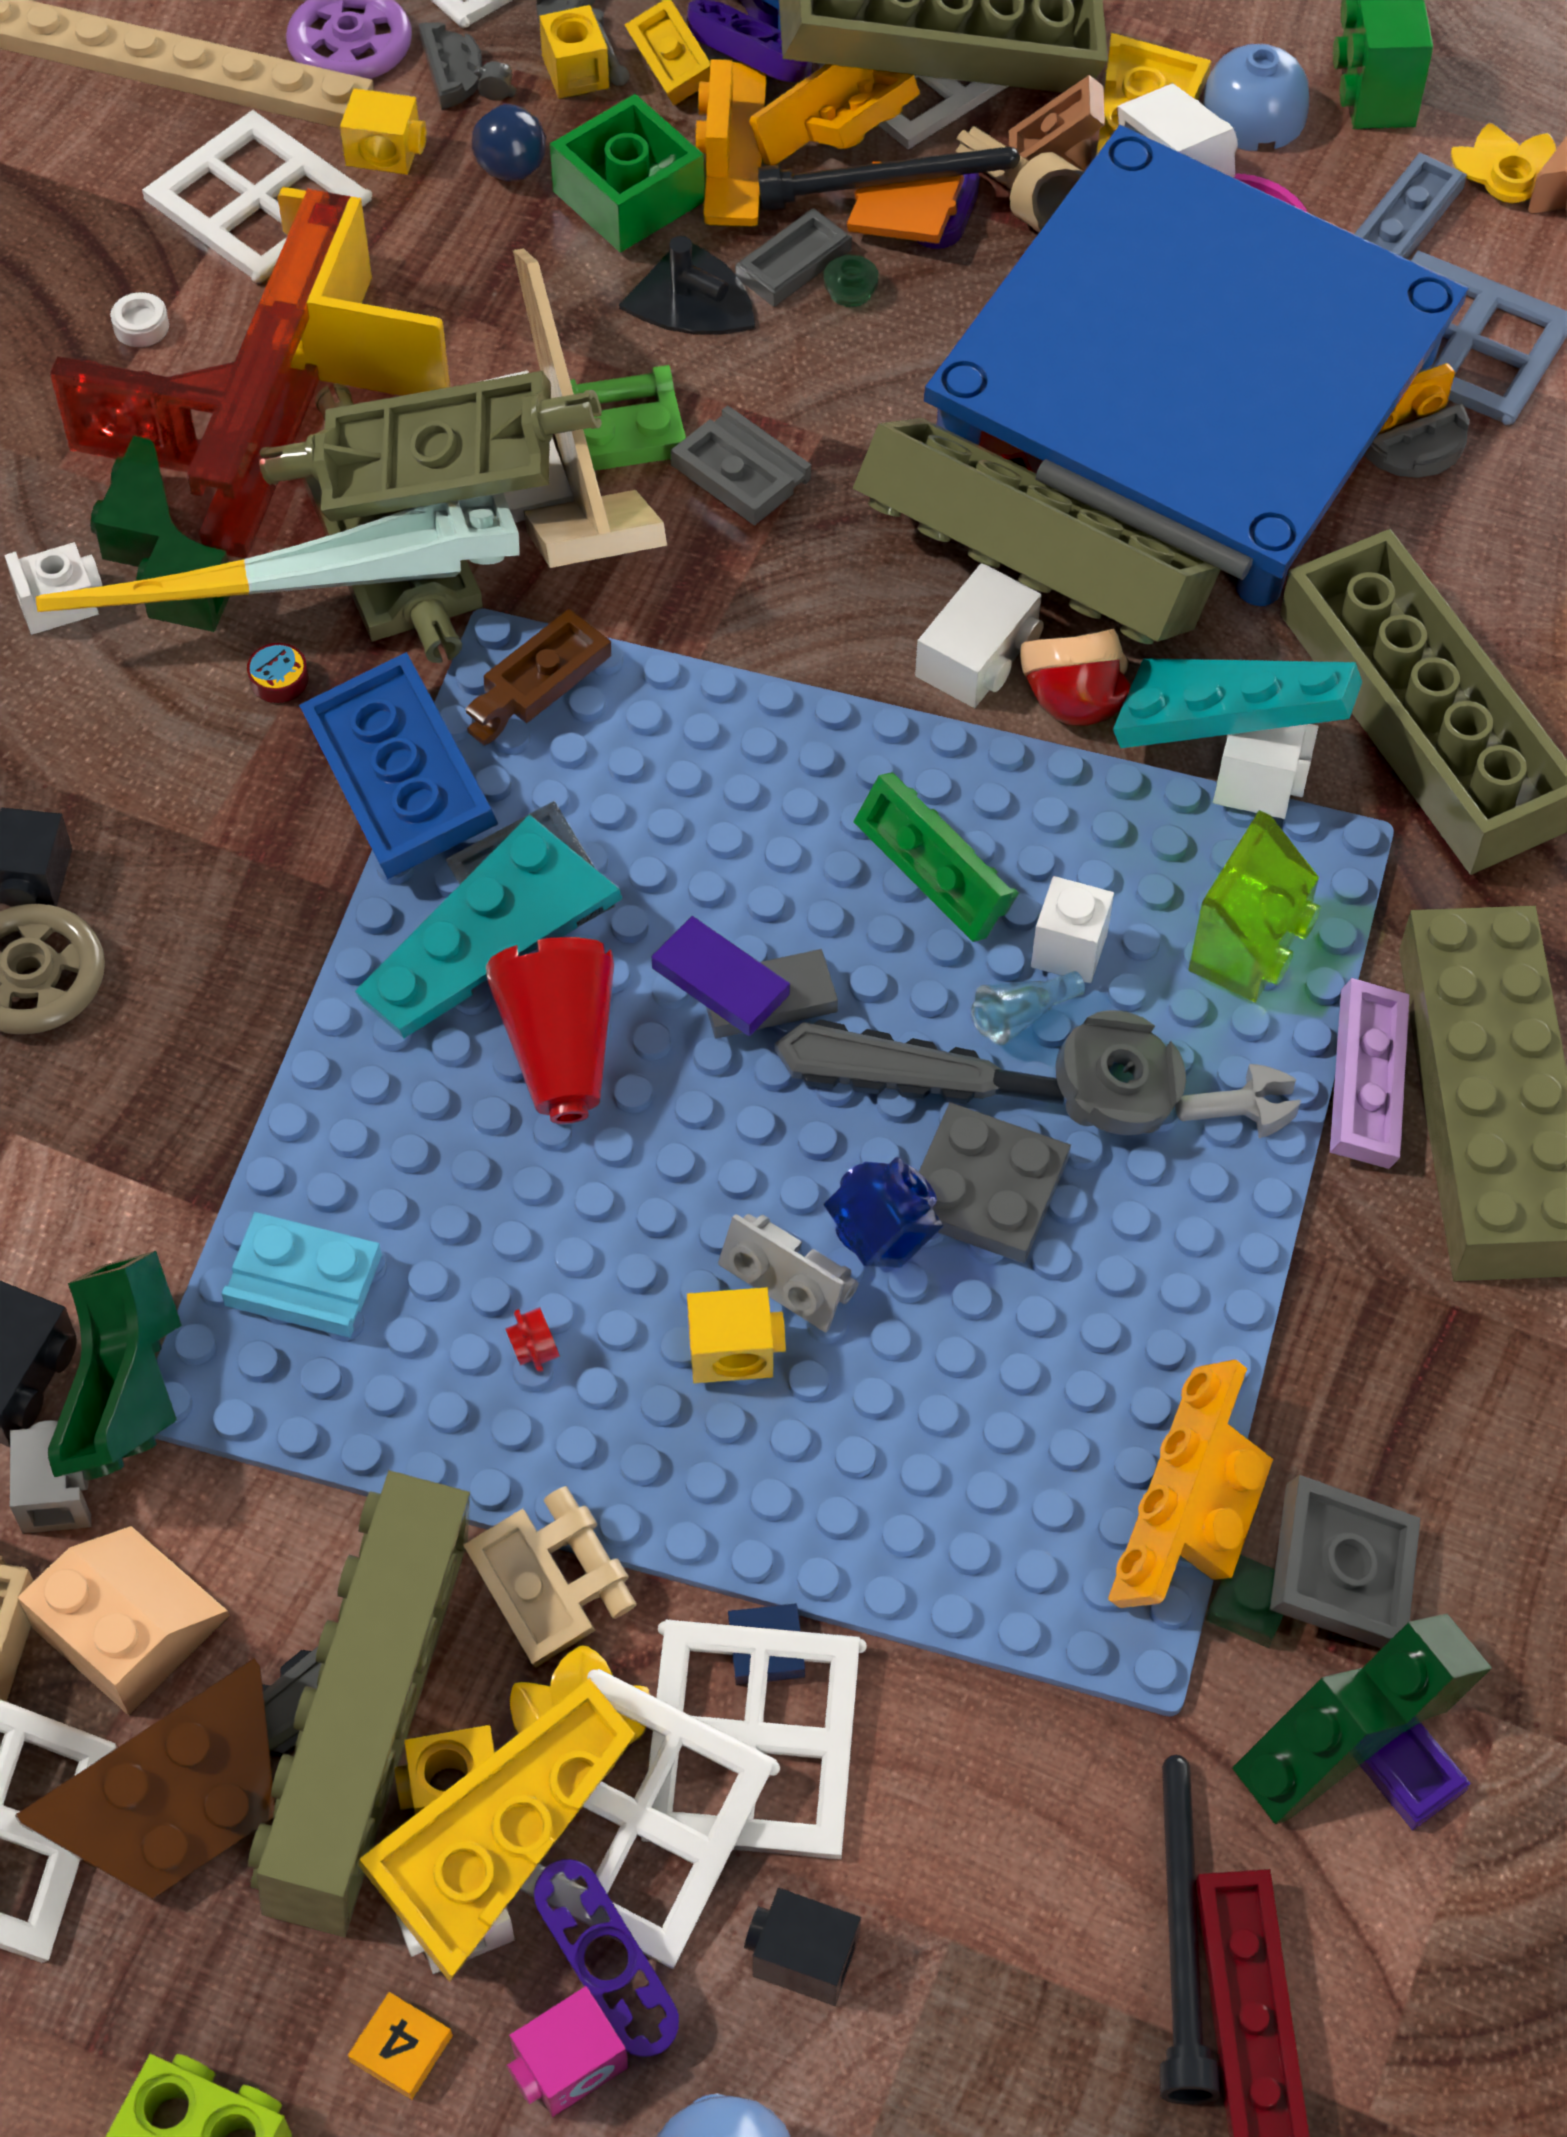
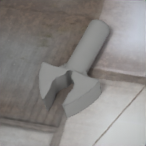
M1249 1064L1246 1074L1247 1084L1242 1089L1182 1095L1175 1105V1111L1181 1121L1245 1115L1257 1123L1258 1137L1262 1138L1277 1132L1289 1124L1297 1116L1301 1100L1284 1101L1277 1104L1263 1098L1267 1095L1292 1094L1296 1079L1271 1067Z

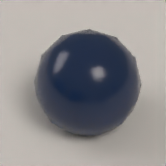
M513 104L500 105L484 115L473 128L472 151L477 163L490 176L507 182L525 179L541 165L545 156L546 134L539 119L523 107Z

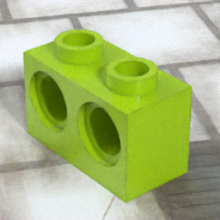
M149 2054L106 2137H225L237 2129L253 2131L256 2133V2137H291L292 2132L284 2116L279 2114L282 2104L272 2096L248 2085H242L238 2094L212 2083L216 2076L215 2072L185 2055L176 2054L172 2063L153 2054ZM181 2098L189 2102L187 2114L178 2125L168 2129L152 2126V2119L156 2109L166 2100Z

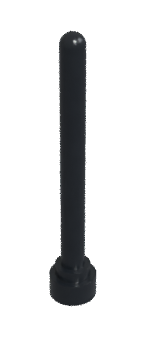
M1001 147L793 174L792 169L782 170L780 164L758 167L763 211L786 209V203L796 202V196L1013 169L1020 162V153L1014 147Z
M1171 1755L1165 1759L1162 1765L1173 2046L1166 2050V2060L1159 2065L1160 2097L1165 2101L1177 2104H1202L1215 2101L1220 2097L1219 2064L1211 2059L1210 2048L1203 2046L1191 1769L1185 1757Z

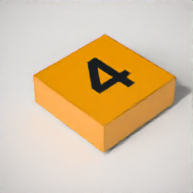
M388 1992L347 2056L352 2064L412 2100L453 2035L450 2028L391 1992Z

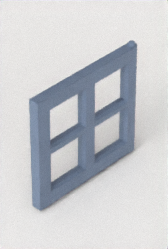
M1418 250L1412 258V262L1469 288L1467 296L1475 298L1460 324L1457 326L1451 323L1443 334V337L1449 339L1434 365L1418 373L1449 363L1456 374L1471 349L1520 368L1504 396L1454 377L1448 398L1452 402L1462 403L1464 407L1503 422L1505 425L1514 424L1567 337V311ZM1497 308L1545 327L1529 355L1480 335Z

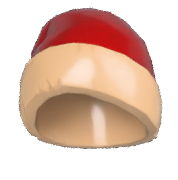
M1114 629L1077 637L1042 639L1021 644L1020 656L1023 673L1028 679L1039 705L1055 720L1073 726H1089L1109 720L1122 709L1131 688L1130 683L1123 675L1127 671L1129 660L1122 652L1119 636Z

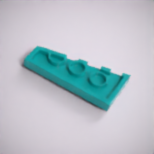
M1143 658L1113 731L1120 748L1350 719L1362 685V679L1356 662Z
M529 814L355 990V993L364 1005L401 1037L406 1038L472 996V989L487 980L486 965L492 956L515 945L518 947L519 956L526 955L538 947L537 940L564 937L578 928L576 922L600 907L605 911L622 900L620 889Z

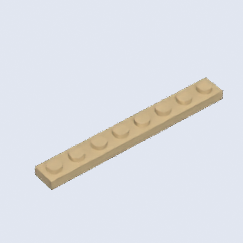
M0 0V49L336 128H340L353 88L374 91L373 80L31 0Z

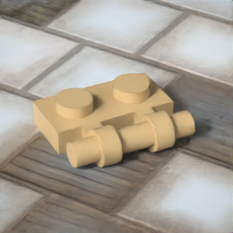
M567 1486L561 1487L545 1497L544 1503L555 1521L539 1531L536 1530L525 1510L521 1509L463 1544L535 1667L596 1631L582 1606L601 1597L612 1618L615 1619L628 1613L637 1605L625 1585L629 1578L619 1559L611 1560L593 1531L597 1526L593 1515L587 1506L579 1507ZM566 1545H570L586 1572L585 1575L570 1584L566 1581L551 1553Z

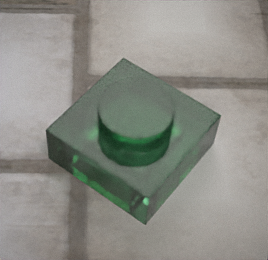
M1240 1554L1232 1578L1222 1579L1209 1607L1206 1621L1270 1649L1284 1617L1283 1614L1270 1610L1275 1569Z

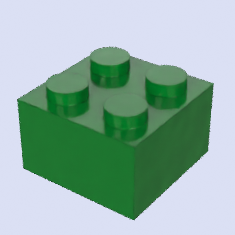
M1342 0L1340 16L1341 26L1344 31L1343 36H1336L1334 39L1333 64L1335 69H1342L1343 72L1340 80V103L1342 107H1349L1352 128L1416 127L1434 47L1425 1Z
M636 94L550 143L553 192L620 253L705 202L704 154Z

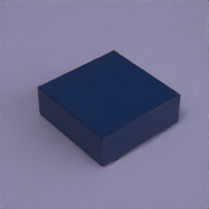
M797 1603L728 1611V1622L732 1626L800 1632ZM733 1653L735 1684H748L751 1654ZM769 1656L767 1682L805 1678L804 1659Z

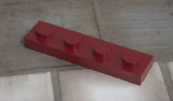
M1271 1870L1198 1874L1196 1893L1229 2137H1310Z

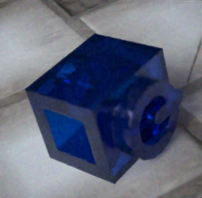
M895 1157L889 1164L864 1162L851 1168L841 1178V1187L823 1204L836 1223L835 1232L839 1240L845 1247L857 1255L863 1266L902 1268L944 1226L933 1210L937 1199L932 1186L916 1169L905 1164L898 1157Z

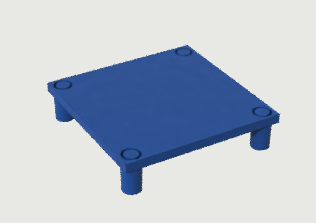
M1119 125L926 384L924 402L937 408L936 425L979 445L981 432L984 431L1043 461L1047 459L1253 558V563L1247 576L1243 580L1237 578L1236 590L1245 602L1255 606H1266L1274 603L1280 597L1288 569L1418 372L1429 368L1434 363L1443 334L1464 304L1469 288L1127 127Z

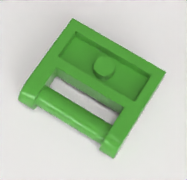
M669 365L652 367V373L582 384H576L575 379H570L574 394L594 390L600 404L655 396L656 402L601 410L602 416H598L602 421L600 428L583 429L594 471L671 459V450L686 438Z

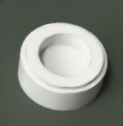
M132 293L119 299L111 310V320L115 336L125 345L131 347L154 345L161 341L169 330L166 306L160 298L153 294Z

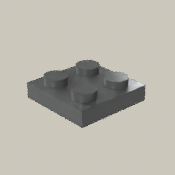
M949 1102L903 1206L902 1220L1025 1264L1069 1159L1071 1145Z
M1298 1475L1286 1484L1270 1610L1382 1649L1410 1622L1421 1518Z

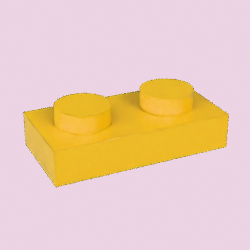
M672 0L659 2L625 24L631 38L673 106L699 90V82L710 81L711 63Z

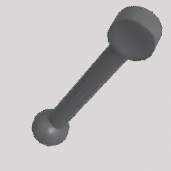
M592 8L608 48V65L611 69L609 79L615 86H623L629 81V70L619 64L603 29V12Z

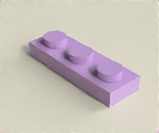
M1351 978L1341 989L1330 1153L1388 1169L1400 1158L1410 994Z

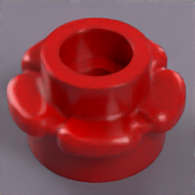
M538 1307L521 1314L520 1310L517 1309L514 1311L517 1324L507 1327L505 1330L518 1362L521 1366L533 1361L538 1372L544 1371L542 1364L560 1357V1354L542 1310Z

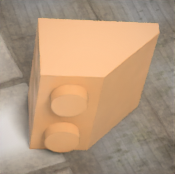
M132 1526L69 1547L17 1597L32 1628L127 1715H130L229 1617L228 1611Z

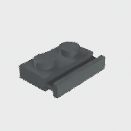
M728 405L722 409V416L717 420L712 421L709 419L671 450V466L754 526L791 497L794 493V488L801 482L806 484L811 480V464Z

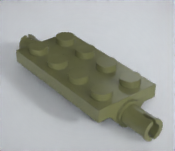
M543 371L326 409L324 430L309 435L306 442L262 448L260 451L261 457H269V459H260L259 463L263 478L269 485L278 484L281 481L313 476L319 481L322 489L321 512L330 522L547 486L549 485L550 441L553 434L587 428H600L602 421L598 416H602L599 398L594 390L551 398V382Z
M333 384L339 399L338 403L334 402L328 386L321 389L316 395L315 404L321 412L324 421L326 409L354 404L351 399L352 395L345 385ZM313 476L301 478L326 536L403 511L399 510L330 522L321 512L322 489L319 481ZM460 560L461 572L455 577L348 586L371 642L416 628L424 647V653L429 661L433 663L443 662L437 647L440 642L448 661L457 656L462 650V642L449 618L483 607L481 591L467 561Z

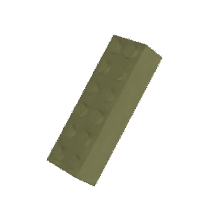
M779 0L782 59L1064 93L1088 75L1096 79L1108 62L1103 0Z
M924 418L878 423L853 486V489L870 497L868 505L873 509L893 517H900L902 513L920 522L918 530L921 533L943 542H950L952 538L970 547L967 554L974 560L992 567H1000L1002 563L1020 572L1018 580L1032 589L1045 593H1050L1051 589L1062 593L1071 598L1069 606L1074 610L1093 618H1101L1102 615H1105L1121 623L1120 631L1135 641L1153 644L1154 640L1159 642L1195 629L1220 573V569L1036 481V473Z
M1391 529L1289 570L1280 616L1313 661L1356 662L1362 679V685L1352 714L1470 875L1567 833V759Z
M1536 906L1411 910L1399 948L1405 992L1410 994L1409 1016L1453 1281L1567 1277V1068Z
M388 1470L381 1494L370 1491L367 1495L358 1529L359 1532L364 1533L359 1557L348 1555L339 1581L337 1596L343 1598L338 1616L339 1622L326 1621L318 1644L316 1662L321 1663L317 1680L318 1687L316 1689L306 1686L302 1692L294 1720V1729L299 1730L295 1748L296 1754L295 1757L283 1754L271 1790V1797L277 1799L273 1814L274 1821L272 1826L263 1823L259 1825L249 1855L248 1867L254 1868L251 1888L259 1891L261 1915L346 1937L365 1873L358 1865L359 1859L374 1847L395 1779L394 1767L399 1766L405 1747L404 1740L407 1739L466 1551L463 1544L468 1542L469 1491Z

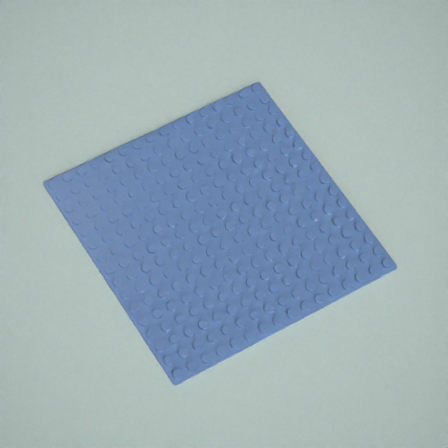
M489 609L474 611L461 639L462 650L453 658L434 703L488 801L498 825L388 880L373 850L371 851L177 1310L182 1326L167 1334L157 1357V1363L177 1421L154 1436L155 1439L366 1497L370 1491L381 1494L388 1470L470 1492L469 1525L486 1530L519 1510L524 1509L536 1530L539 1531L555 1521L544 1503L545 1497L553 1491L567 1486L579 1507L587 1506L597 1522V1526L593 1531L611 1560L619 1559L625 1568L767 1607L797 1603L798 1615L1164 1716L1177 1715L1185 1701L1213 1580L1180 1556L1166 1596L1161 1603L1119 1608L1108 1600V1596L1116 1577L1117 1563L1127 1548L1137 1521L1139 1503L1148 1491L1161 1456V1444L1171 1429L1181 1402L1182 1387L1194 1368L1234 1359L1247 1368L1228 1424L1248 1439L1335 1079L1341 989L1351 978L1359 979L1393 839L1394 829L1392 825L1383 820L1294 799H1289L1285 819L1213 804L1217 781L608 638L611 641V657L527 724L513 714L502 733L493 742L484 746L467 732V728L475 720L466 714L467 706L478 696L487 693L484 690L483 675L545 628L548 623ZM893 772L908 788H913L917 791V797L929 809H935L938 815L975 851L974 853L988 867H994L998 871L997 876L1010 889L1015 888L1019 892L1009 912L1005 916L998 918L986 939L972 942L853 822L878 775ZM529 814L620 889L623 898L605 911L600 907L576 922L578 928L564 936L598 940L604 943L605 954L611 949L614 959L600 1103L595 1108L588 1110V1118L569 1124L553 1123L550 1121V1115L540 1114L536 1111L487 980L472 989V996L406 1038L401 1037L364 1005L355 993V990ZM1053 876L1114 892L1108 934L1092 983L1031 967L1036 925ZM691 916L697 918L759 962L822 949L837 995L838 1012L758 1029L750 1037L745 1033L715 1039L706 1006L653 970L651 956ZM538 947L529 952L528 954L539 952ZM1108 1010L1125 1011L1141 1016L1154 1024L1155 1027L1151 1033L1159 1037L1165 1046L1172 1041L1178 1049L1186 1071V1085L1183 1095L1240 1090L1247 1084L1246 1074L1249 1064H1258L1280 1070L1296 1079L1292 1094L1267 1095L1263 1098L1277 1104L1292 1100H1301L1297 1116L1289 1124L1277 1132L1262 1138L1258 1137L1257 1123L1245 1115L1181 1121L1177 1117L1175 1107L1158 1130L1138 1135H1119L1106 1132L1094 1125L1083 1126L1073 1121L1066 1111L1067 1100L1065 1097L1063 1105L1005 1095H994L984 1099L973 1098L967 1104L954 1103L1071 1145L1069 1159L1024 1264L902 1220L905 1201L949 1104L941 1094L930 1093L924 1099L902 1097L896 1089L885 1088L881 1093L873 1094L856 1092L851 1084L838 1083L832 1089L807 1086L803 1079L792 1078L775 1051V1043L801 1023L814 1024L821 1019L844 1024L847 1030L853 1033L860 1034L866 1029L890 1033L893 1040L906 1043L912 1038L930 1041L941 1051L949 1052L955 1047L974 1050L980 1059L989 1060L1003 1070L1056 1078L1055 1064L1058 1051L1074 1028L1082 1025L1087 1017L1097 1012ZM1113 1062L1109 1069L1113 1077L1125 1083L1134 1079L1131 1073H1123L1124 1065ZM254 1212L380 1243L382 1256L361 1312L357 1313L353 1323L354 1331L351 1338L224 1305L221 1293L224 1286L229 1284L233 1274L232 1266ZM735 1214L742 1218L747 1214H751L755 1218L765 1215L770 1219L771 1223L802 1242L799 1254L805 1257L814 1249L841 1267L846 1266L851 1269L850 1277L859 1282L857 1290L848 1303L843 1304L839 1301L830 1329L826 1333L769 1297L770 1312L783 1311L786 1352L773 1353V1378L693 1384L687 1293L754 1288L718 1265L732 1217ZM538 1307L542 1310L560 1354V1357L542 1364L544 1371L538 1372L533 1361L521 1366L518 1362L505 1328L517 1324L514 1316V1311L517 1309L520 1310L521 1314ZM570 1545L559 1548V1550L574 1553Z

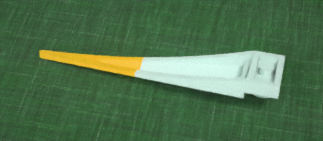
M504 493L406 509L355 528L300 545L189 572L107 586L42 594L36 596L37 612L455 577L461 572L460 560H470L476 564L488 565L501 562L505 556L520 555L519 533Z

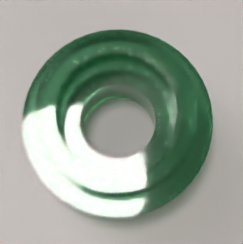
M844 255L837 257L826 266L824 271V286L829 292L830 297L837 304L845 307H857L865 304L878 287L879 273L877 267L870 260L862 256Z

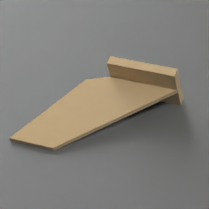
M524 248L513 250L539 368L551 382V398L573 395L539 263ZM583 429L555 434L560 460L572 490L574 501L524 511L527 534L548 566L553 568L667 546L664 522L636 490L601 496Z

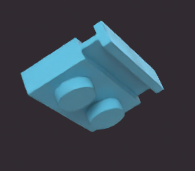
M254 1212L232 1266L233 1274L229 1284L224 1286L221 1293L224 1305L351 1338L354 1331L353 1323L357 1313L361 1312L382 1256L380 1243Z

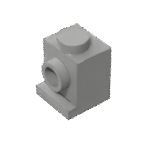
M42 1421L34 1424L30 1429L10 1431V1508L23 1534L91 1527V1513L82 1494V1490L88 1489L89 1480L84 1479L82 1471L54 1478L49 1464L48 1447L58 1421Z

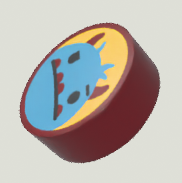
M285 643L265 645L256 650L247 663L250 687L253 693L264 701L271 703L287 702L298 697L307 687L309 675L306 659L303 653L292 645Z

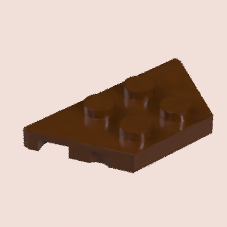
M253 1658L15 1815L17 1821L29 1831H34L67 1850L71 1855L114 1877L123 1885L149 1900L154 1899L256 1830L261 1823L264 1824L273 1818L275 1801L271 1797L273 1782L260 1665Z

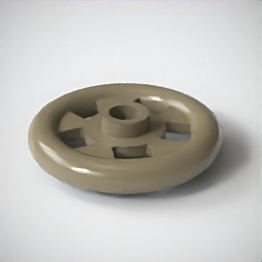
M26 904L0 911V939L16 931H19L23 938L11 942L3 952L0 951V1032L24 1035L52 1030L71 1021L92 1002L103 980L105 957L98 936L90 925L78 915L57 906ZM53 932L63 935L71 942L61 953H57L50 945L44 943ZM30 968L38 969L37 971L30 974H22L24 971ZM64 969L78 973L68 991L54 988ZM14 996L26 999L38 997L37 1008L25 1010L12 1009V998Z

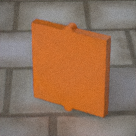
M964 175L857 189L855 191L856 203L847 222L848 232L939 243L949 217L957 213L956 200L964 182Z

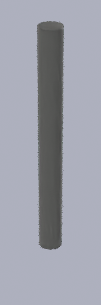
M1045 459L1038 468L1035 477L1036 481L1241 580L1247 576L1252 566L1253 558L1056 463Z

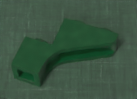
M133 435L124 457H117L113 464L111 485L104 500H97L91 513L90 528L91 532L97 536L102 559L138 567L136 581L229 563L225 550L199 544L186 537L175 527L170 517L155 445L150 439ZM230 596L145 603L148 618L215 632Z
M157 1251L101 1265L68 1283L80 1325L81 1358L48 1447V1460L54 1478L82 1471L85 1480H93L114 1473L125 1466L122 1458L134 1456L155 1447L157 1443L154 1436L177 1421L154 1353L162 1349L159 1339L181 1327L182 1324Z
M1448 1614L1408 1622L1363 1668L1321 1677L1232 1769L1275 1825L1283 1823L1298 1814L1397 1736L1429 1718L1447 1713L1492 1667Z

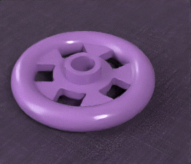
M306 0L294 12L288 23L286 42L295 62L373 79L390 71L404 58L410 47L412 28L406 12L394 0ZM344 9H362L365 10V13L360 14L350 11H343ZM319 18L327 20L322 30L311 28V25ZM375 24H389L391 33L375 35ZM325 44L334 53L326 58L314 50ZM369 48L375 53L367 58L355 59V56L363 54Z

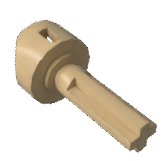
M973 126L969 133L962 130L958 135L957 139L961 144L957 148L956 153L1006 146ZM1048 152L1041 153L1030 161L1020 156L1019 164L1013 169L985 173L1011 189L1010 208L1015 217L1031 226L1037 232H1040L1083 175L1084 171L1070 164L1059 155Z

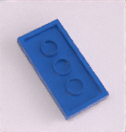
M407 652L299 705L387 880L498 825L488 801Z

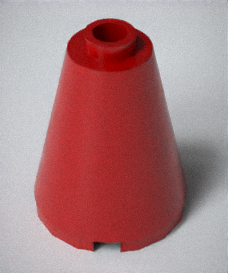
M580 937L537 940L539 952L522 956L518 955L517 945L506 948L492 956L486 965L487 981L534 1107L538 1113L550 1115V1121L553 1123L569 1124L588 1118V1110L599 1105L601 1098L614 974L613 953L610 949L605 954L604 943L598 940Z

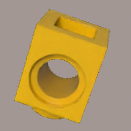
M587 5L540 15L542 57L558 98L561 99L609 88L608 48L591 6Z
M353 88L340 124L345 166L408 175L415 153L422 154L426 142V123L418 118L416 97Z
M768 1287L687 1293L693 1384L773 1378V1353L786 1352L783 1311L770 1312Z
M490 1725L404 1740L408 1764L394 1767L401 1810L414 1808L416 1815L445 1792L434 1789L429 1785L432 1777L439 1771L454 1768L467 1775L494 1754L495 1750Z

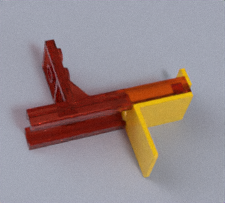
M288 187L281 188L277 199L282 229L288 236L234 362L166 377L148 371H134L102 365L90 360L81 361L57 356L50 371V376L69 450L117 459L119 456L124 457L133 435L150 439L155 445L159 467L186 472L192 495L202 496L206 486L217 488L199 531L202 545L225 550L228 556L247 559L277 484L269 485L263 478L259 460L269 459V457L262 458L260 451L264 447L271 446L273 448L294 444L319 380L400 396L450 387L443 321L440 318L362 304L372 279L362 200L358 197L308 188L307 191ZM191 409L213 413L202 439H198L196 436Z

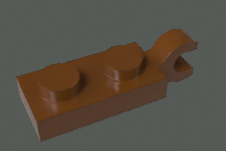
M567 609L483 675L484 690L487 693L478 696L467 706L466 714L475 720L467 728V732L485 746L493 742L502 733L513 714L527 724L611 657V641L573 611Z

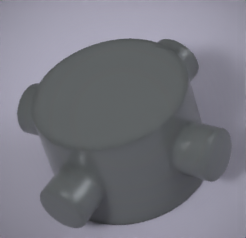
M488 62L483 67L478 65L475 68L474 74L479 77L478 90L481 96L498 101L505 99L507 96L513 97L517 88L511 85L512 69L509 65L500 62Z

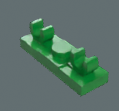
M893 772L878 775L853 822L972 942L986 939L998 918L1005 916L1009 912L1019 892L1015 888L1010 889L997 876L998 871L994 867H988L974 853L975 851L938 815L935 809H929L917 797V791L913 788H908Z

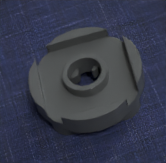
M1108 1010L1097 1012L1087 1017L1082 1025L1072 1030L1056 1057V1078L1060 1091L1067 1100L1066 1111L1068 1115L1079 1125H1094L1101 1130L1113 1134L1138 1135L1158 1130L1185 1090L1186 1071L1180 1052L1172 1041L1165 1046L1159 1037L1151 1033L1155 1025L1136 1014ZM1113 1062L1124 1065L1123 1073H1131L1134 1079L1125 1083L1113 1077L1109 1072Z

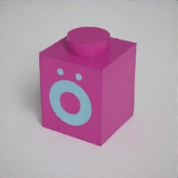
M587 1986L510 2034L516 2059L507 2064V2068L515 2084L528 2104L541 2098L552 2117L628 2069L626 2048Z

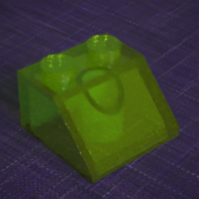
M1260 810L1258 811L1203 899L1188 971L1255 1003L1268 982L1276 986L1281 982L1294 954V951L1289 950L1290 945L1296 936L1304 940L1308 937L1321 910V906L1313 902L1319 880L1318 875L1271 815Z

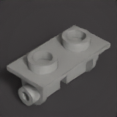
M735 1214L732 1217L718 1265L754 1288L768 1287L770 1298L826 1333L830 1329L839 1301L843 1304L848 1303L857 1290L859 1282L850 1277L851 1269L846 1266L841 1267L814 1249L805 1257L799 1254L802 1242L771 1223L770 1219L765 1215L755 1218L751 1214H747L742 1218Z

